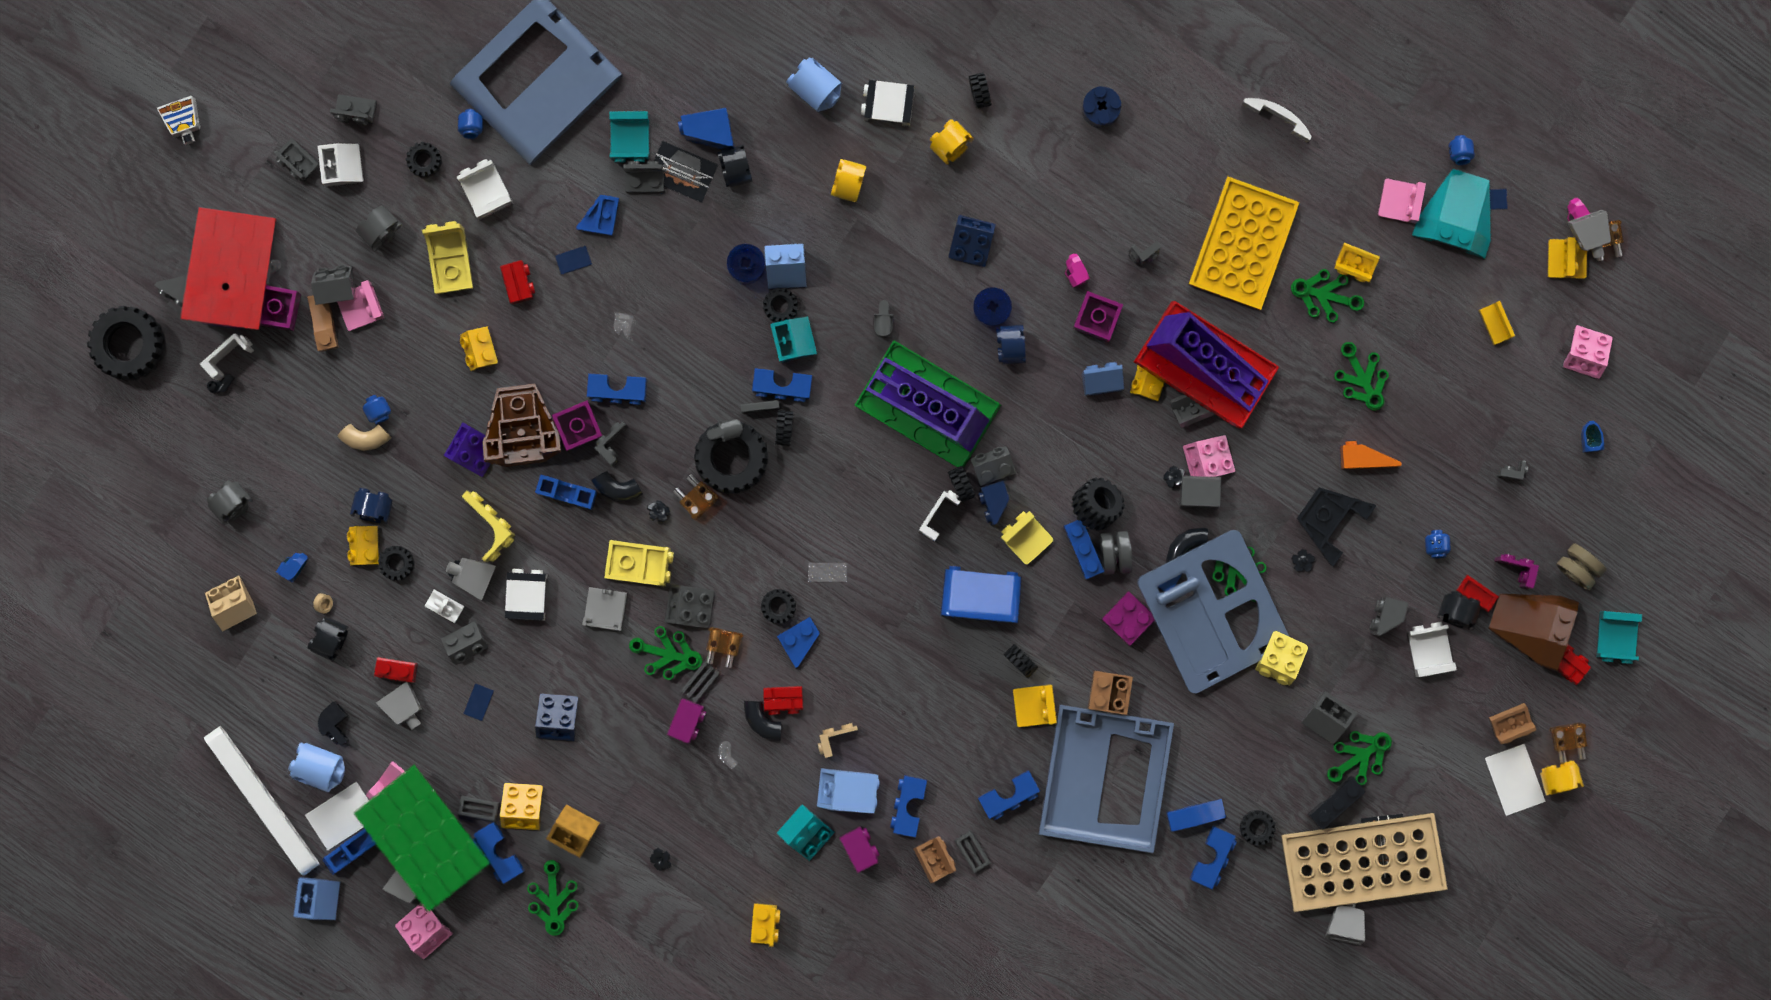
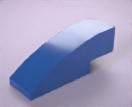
M1222 799L1166 812L1171 832L1226 818Z
M363 829L325 856L322 861L334 875L375 846L376 843L369 833Z

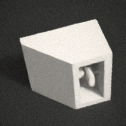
M336 143L318 146L321 180L325 187L363 182L359 144Z

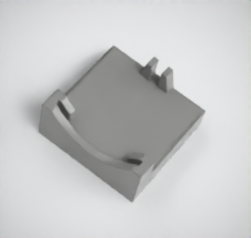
M589 587L582 625L622 631L628 593Z

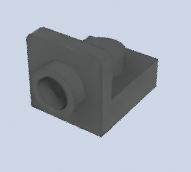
M1519 461L1518 471H1516V467L1505 465L1504 468L1498 469L1497 477L1517 481L1523 480L1528 473L1526 461Z

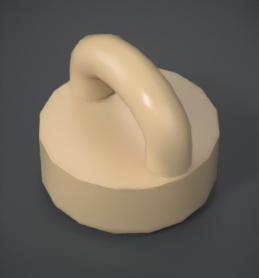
M317 594L314 600V609L323 614L328 613L332 609V598L326 594Z

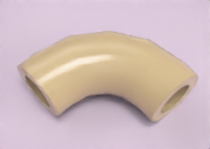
M349 424L337 436L350 448L362 451L377 449L391 439L379 424L367 432L359 431L352 424Z

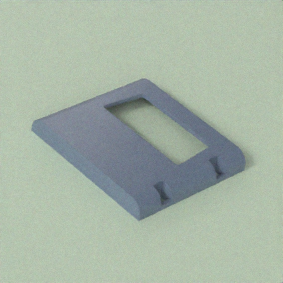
M532 0L451 80L450 85L531 166L623 74L549 0ZM554 14L561 19L557 23L551 19ZM538 22L563 42L567 49L506 109H503L479 80V77L534 23ZM596 55L602 60L598 66L592 61Z
M1059 705L1039 835L1154 853L1174 723ZM1081 713L1090 714V722L1080 721ZM1140 723L1150 724L1149 732L1139 730ZM1112 734L1151 744L1142 810L1138 825L1098 823L1097 821Z

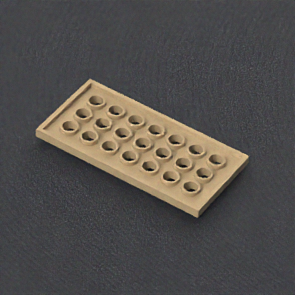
M1434 813L1281 835L1294 912L1447 890ZM1420 830L1423 833L1422 840H1415L1413 838V831ZM1395 833L1403 834L1404 841L1402 843L1394 841ZM1376 836L1384 837L1385 844L1383 846L1375 844L1374 839ZM1358 838L1365 840V848H1357L1355 842ZM1344 841L1347 844L1346 851H1339L1336 847L1337 842ZM1319 844H1325L1328 847L1326 854L1318 852L1317 847ZM1300 847H1306L1309 850L1307 857L1299 855L1298 849ZM1418 849L1425 850V859L1417 858L1416 851ZM1398 852H1405L1407 854L1406 862L1398 861ZM1383 854L1388 857L1386 865H1381L1378 862L1379 855ZM1365 857L1369 860L1367 868H1362L1359 865L1360 858ZM1342 860H1347L1350 863L1349 870L1344 871L1340 868ZM1328 863L1331 866L1330 873H1323L1320 869L1321 864ZM1303 866L1311 867L1312 874L1310 876L1302 874L1301 869ZM1421 868L1429 870V878L1424 879L1419 875ZM1402 871L1410 873L1411 878L1409 881L1405 882L1400 878ZM1383 874L1391 876L1392 881L1390 884H1384L1381 881ZM1363 877H1370L1373 881L1372 886L1365 887L1362 884ZM1345 879H1350L1353 882L1354 886L1351 890L1343 887ZM1326 882L1333 883V892L1328 893L1324 890ZM1306 885H1313L1315 887L1314 895L1310 896L1305 893Z

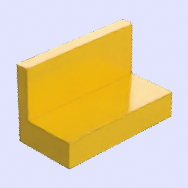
M1500 301L1479 310L1493 345L1515 336Z

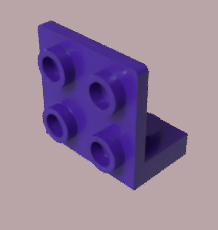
M462 422L444 456L481 477L484 476L490 463L484 462L483 439L485 435Z

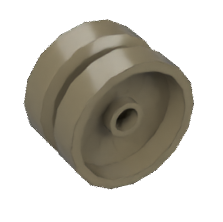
M1573 543L1567 550L1570 558L1561 557L1556 566L1571 581L1590 591L1595 585V580L1592 576L1601 577L1607 569L1591 553Z

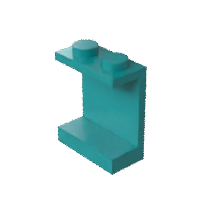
M609 111V119L611 121L610 159L614 160V163H625L626 160L644 163L645 160H649L648 111Z
M1600 611L1596 657H1602V661L1614 662V659H1621V663L1633 664V660H1639V656H1636L1638 622H1642V614Z

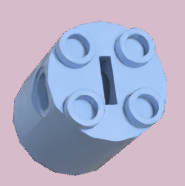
M814 58L804 59L797 67L799 71L787 79L788 87L817 112L832 108L840 98L842 83Z
M308 743L299 744L296 752L298 754L296 761L292 760L289 766L292 779L329 792L341 783L345 774L342 756Z

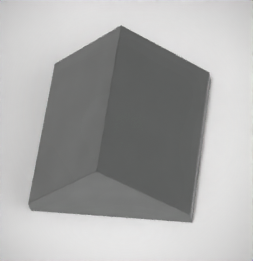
M1182 476L1179 508L1218 509L1220 507L1221 477Z

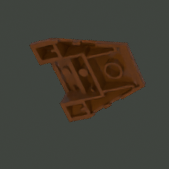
M536 384L497 388L491 409V417L487 424V432L483 439L484 462L510 467L545 462L560 453L559 432Z
M1499 594L1488 629L1507 643L1513 644L1521 653L1531 657L1536 664L1557 671L1569 641L1579 602L1555 595Z

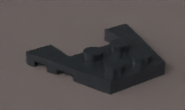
M1318 487L1296 519L1327 562L1334 567L1343 552L1327 541L1349 509L1367 520L1376 505Z

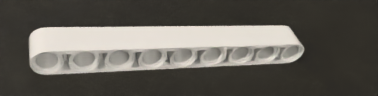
M219 726L206 735L204 739L300 874L305 876L319 866L317 858L226 731Z

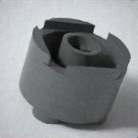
M383 205L368 214L370 217L366 221L363 219L356 228V232L374 251H377L385 241L389 243L396 236L394 232L402 226Z
M230 480L222 484L220 491L211 494L207 498L208 508L224 525L229 524L227 522L229 519L234 521L249 508L248 502H253V499L238 482H231Z

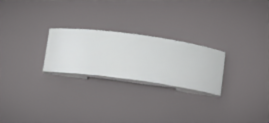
M1245 98L1243 101V106L1257 114L1263 108L1293 125L1294 129L1291 134L1308 143L1312 136L1306 126L1286 108L1271 101L1257 98Z

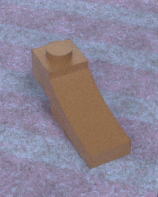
M308 296L318 351L324 352L339 348L330 303L315 305L314 296Z

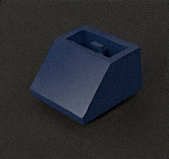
M1004 481L980 489L981 493L978 494L981 505L985 504L987 511L984 512L987 523L991 522L992 526L998 523L1009 501Z

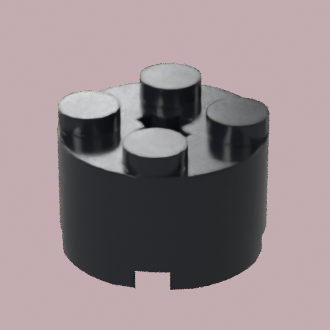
M743 145L718 152L726 187H735L753 182Z
M1454 591L1451 594L1444 595L1437 618L1443 617L1442 621L1459 628H1463L1466 625L1469 626L1468 630H1474L1481 611V602L1473 598L1469 600L1462 598V594Z
M324 617L321 622L317 623L314 629L316 635L314 639L310 640L307 649L330 661H334L338 656L335 652L339 649L341 650L344 645L349 626L329 617Z

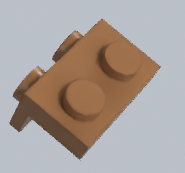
M1525 703L1489 717L1495 737L1500 744L1510 743L1514 739L1527 736L1531 732L1536 731Z
M939 836L914 848L930 883L956 871L955 862L949 856L946 844Z

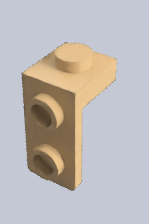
M850 723L842 725L841 730L834 731V728L822 730L823 734L819 735L821 743H818L820 755L824 754L825 758L833 756L828 737L858 730L857 726H853Z

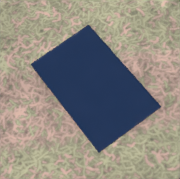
M1490 189V209H1508L1507 189Z
M586 246L555 255L561 274L592 265Z
M475 683L463 714L482 721L494 690Z

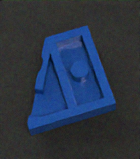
M600 194L581 222L578 223L576 230L613 236L619 198Z
M811 617L777 637L793 665L797 668L820 633Z

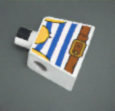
M189 96L157 108L172 136H181L184 145L195 142L192 132L200 129L195 98Z

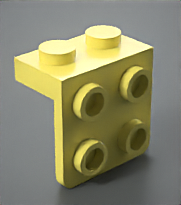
M1023 511L1015 518L1018 522L1014 526L1009 524L1001 531L1003 536L1000 537L1024 564H1029L1053 542L1051 535L1040 525L1030 511L1027 514Z
M1274 631L1255 670L1259 671L1262 676L1272 677L1278 683L1290 686L1297 677L1308 646L1278 631Z

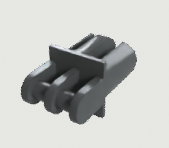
M882 300L879 303V314H874V331L876 335L884 338L889 336L893 329V314H889V304L886 300Z
M737 419L718 422L719 427L710 429L707 432V437L710 440L722 438L725 442L739 437L743 432V426Z

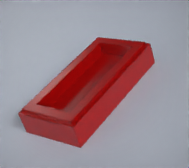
M1469 575L1465 576L1456 589L1458 593L1467 599L1479 600L1481 608L1486 612L1490 611L1499 598L1498 595Z

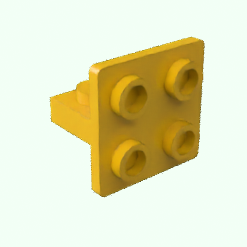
M1568 237L1564 240L1550 239L1548 241L1549 278L1585 279L1587 277V251L1580 248L1575 237Z

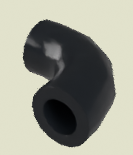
M606 471L591 480L603 496L613 501H629L643 495L634 478L627 482H617Z
M1208 528L1188 529L1179 534L1170 544L1166 563L1195 547L1207 543Z
M744 701L745 719L751 729L762 738L781 741L782 722L771 721L765 716L763 702Z

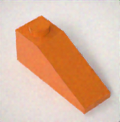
M1347 441L1345 445L1340 446L1341 469L1402 466L1401 462L1362 444L1357 445V441Z

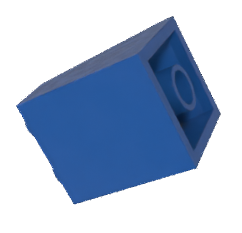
M726 108L681 116L682 121L678 122L681 136L684 135L687 141L723 150L734 147Z

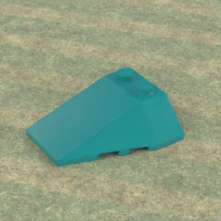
M1452 169L1420 213L1419 221L1415 223L1412 236L1426 241H1438L1467 250L1468 254L1485 259L1491 241L1489 180Z

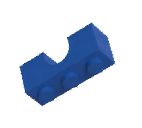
M755 368L752 392L756 393V396L767 397V394L775 395V399L786 400V397H794V401L805 402V399H810L812 375L793 373L791 383L786 387H780L774 382V370Z
M588 374L587 397L591 398L592 402H603V399H610V403L622 404V400L629 401V404L641 405V402H646L647 378L627 376L625 387L622 390L614 391L609 387L608 375Z
M540 474L535 493L593 510L598 491Z
M1077 520L1063 526L1068 540L1074 549L1084 578L1088 579L1104 572L1087 529L1082 525V522Z
M1029 770L1011 779L1015 785V793L1012 797L1007 799L1001 798L995 789L978 797L989 819L993 817L996 820L1004 815L1003 811L1009 808L1012 811L1020 807L1021 801L1027 799L1029 802L1038 797L1037 793L1040 790Z
M904 775V779L899 780L898 790L901 791L900 798L895 800L894 809H897L896 817H892L890 828L894 829L893 833L916 837L920 818L911 816L906 810V805L913 798H924L926 779Z
M495 821L473 834L475 837L473 841L479 849L482 848L486 858L490 862L488 865H492L495 870L493 874L498 882L502 881L504 884L525 871L515 854L506 859L497 855L496 845L505 837Z
M1212 826L1205 844L1214 848L1216 857L1209 864L1197 861L1189 879L1213 889V886L1217 887L1221 879L1219 875L1221 868L1225 869L1229 860L1227 858L1229 850L1233 851L1236 845L1235 836Z

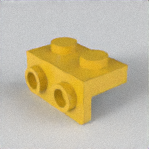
M1344 243L1335 262V269L1340 274L1355 276V279L1358 281L1370 282L1380 256Z
M488 326L468 330L460 335V344L464 348L465 361L470 371L498 363Z
M1137 365V372L1132 381L1130 393L1159 401L1164 381Z
M378 526L349 527L347 532V540L349 542L347 556L350 565L379 564Z

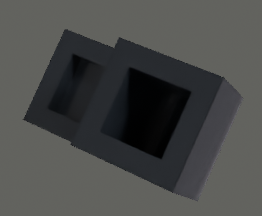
M333 701L321 712L318 719V729L322 736H326L330 732V739L336 745L340 744L342 746L349 739L337 725L349 715L337 701Z

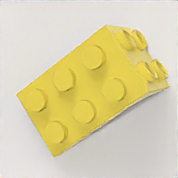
M456 221L447 222L445 226L438 227L437 224L426 226V229L422 230V234L427 243L435 294L473 289L464 228L457 224Z
M466 491L462 497L494 530V544L482 558L484 562H494L501 555L499 551L503 547L508 548L513 543L515 534L509 529L511 525L506 520L498 519L495 516L497 512L490 505L485 506L482 503L484 499L477 492Z
M610 540L604 578L666 586V583H670L671 571H668L669 564L673 563L674 552H671L669 547Z

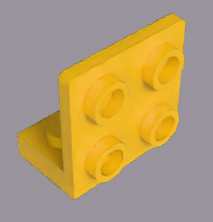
M1052 685L1013 689L1018 727L1057 723Z
M504 784L500 812L501 828L540 830L542 785Z
M754 903L751 943L769 944V947H773L774 942L777 943L779 929H775V925L780 921V910H777V905Z

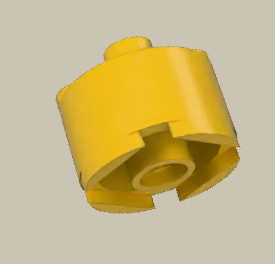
M952 119L944 125L945 129L940 133L936 132L930 138L932 142L930 149L946 165L949 164L948 160L953 162L959 158L968 148L966 146L967 142L972 143L974 139L958 121L954 122Z
M840 159L831 196L857 202L866 166Z
M1574 760L1560 764V768H1556V765L1541 769L1542 773H1540L1546 796L1584 787L1578 764H1575Z

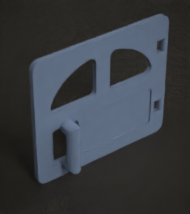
M1230 530L1140 576L1138 579V587L1187 689L1192 693H1199L1259 662L1263 657L1259 648L1268 644L1274 631L1289 637L1243 537L1237 530ZM1205 560H1219L1229 564L1246 579V586L1217 600L1201 567L1202 562ZM1182 573L1186 575L1187 581L1163 593H1159V585ZM1191 591L1194 592L1192 596L1171 607H1166L1167 603ZM1254 599L1258 607L1257 631L1251 644L1242 650L1225 618V613ZM1216 671L1218 677L1208 681L1207 675Z

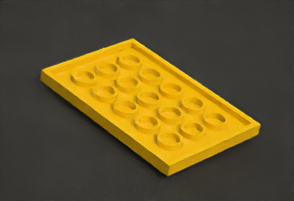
M1227 176L1188 285L1261 310L1300 202Z

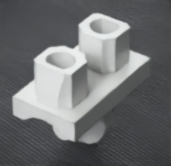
M435 589L425 604V607L453 623H456L465 607Z

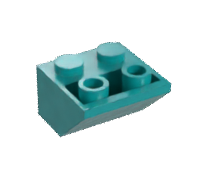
M808 317L770 324L780 363L817 354Z
M803 804L777 832L790 847L808 861L816 855L835 833Z

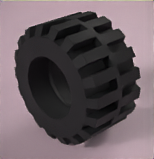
M1096 477L1092 480L1090 479L1074 493L1075 495L1072 497L1073 502L1071 503L1074 508L1073 513L1077 515L1078 521H1081L1084 526L1087 525L1089 529L1093 530L1095 528L1096 531L1104 530L1123 514L1125 505L1123 504L1124 498L1121 497V491L1116 489L1117 486L1115 484L1112 485L1111 481H1105L1104 478L1098 479Z

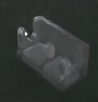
M615 312L614 331L620 335V330L624 331V336L632 340L636 318L632 315Z
M809 563L808 582H847V563Z

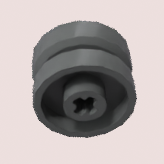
M1128 531L1117 532L1116 544H1114L1111 533H1101L1100 548L1104 575L1115 574L1116 562H1118V568L1121 573H1131L1132 549Z

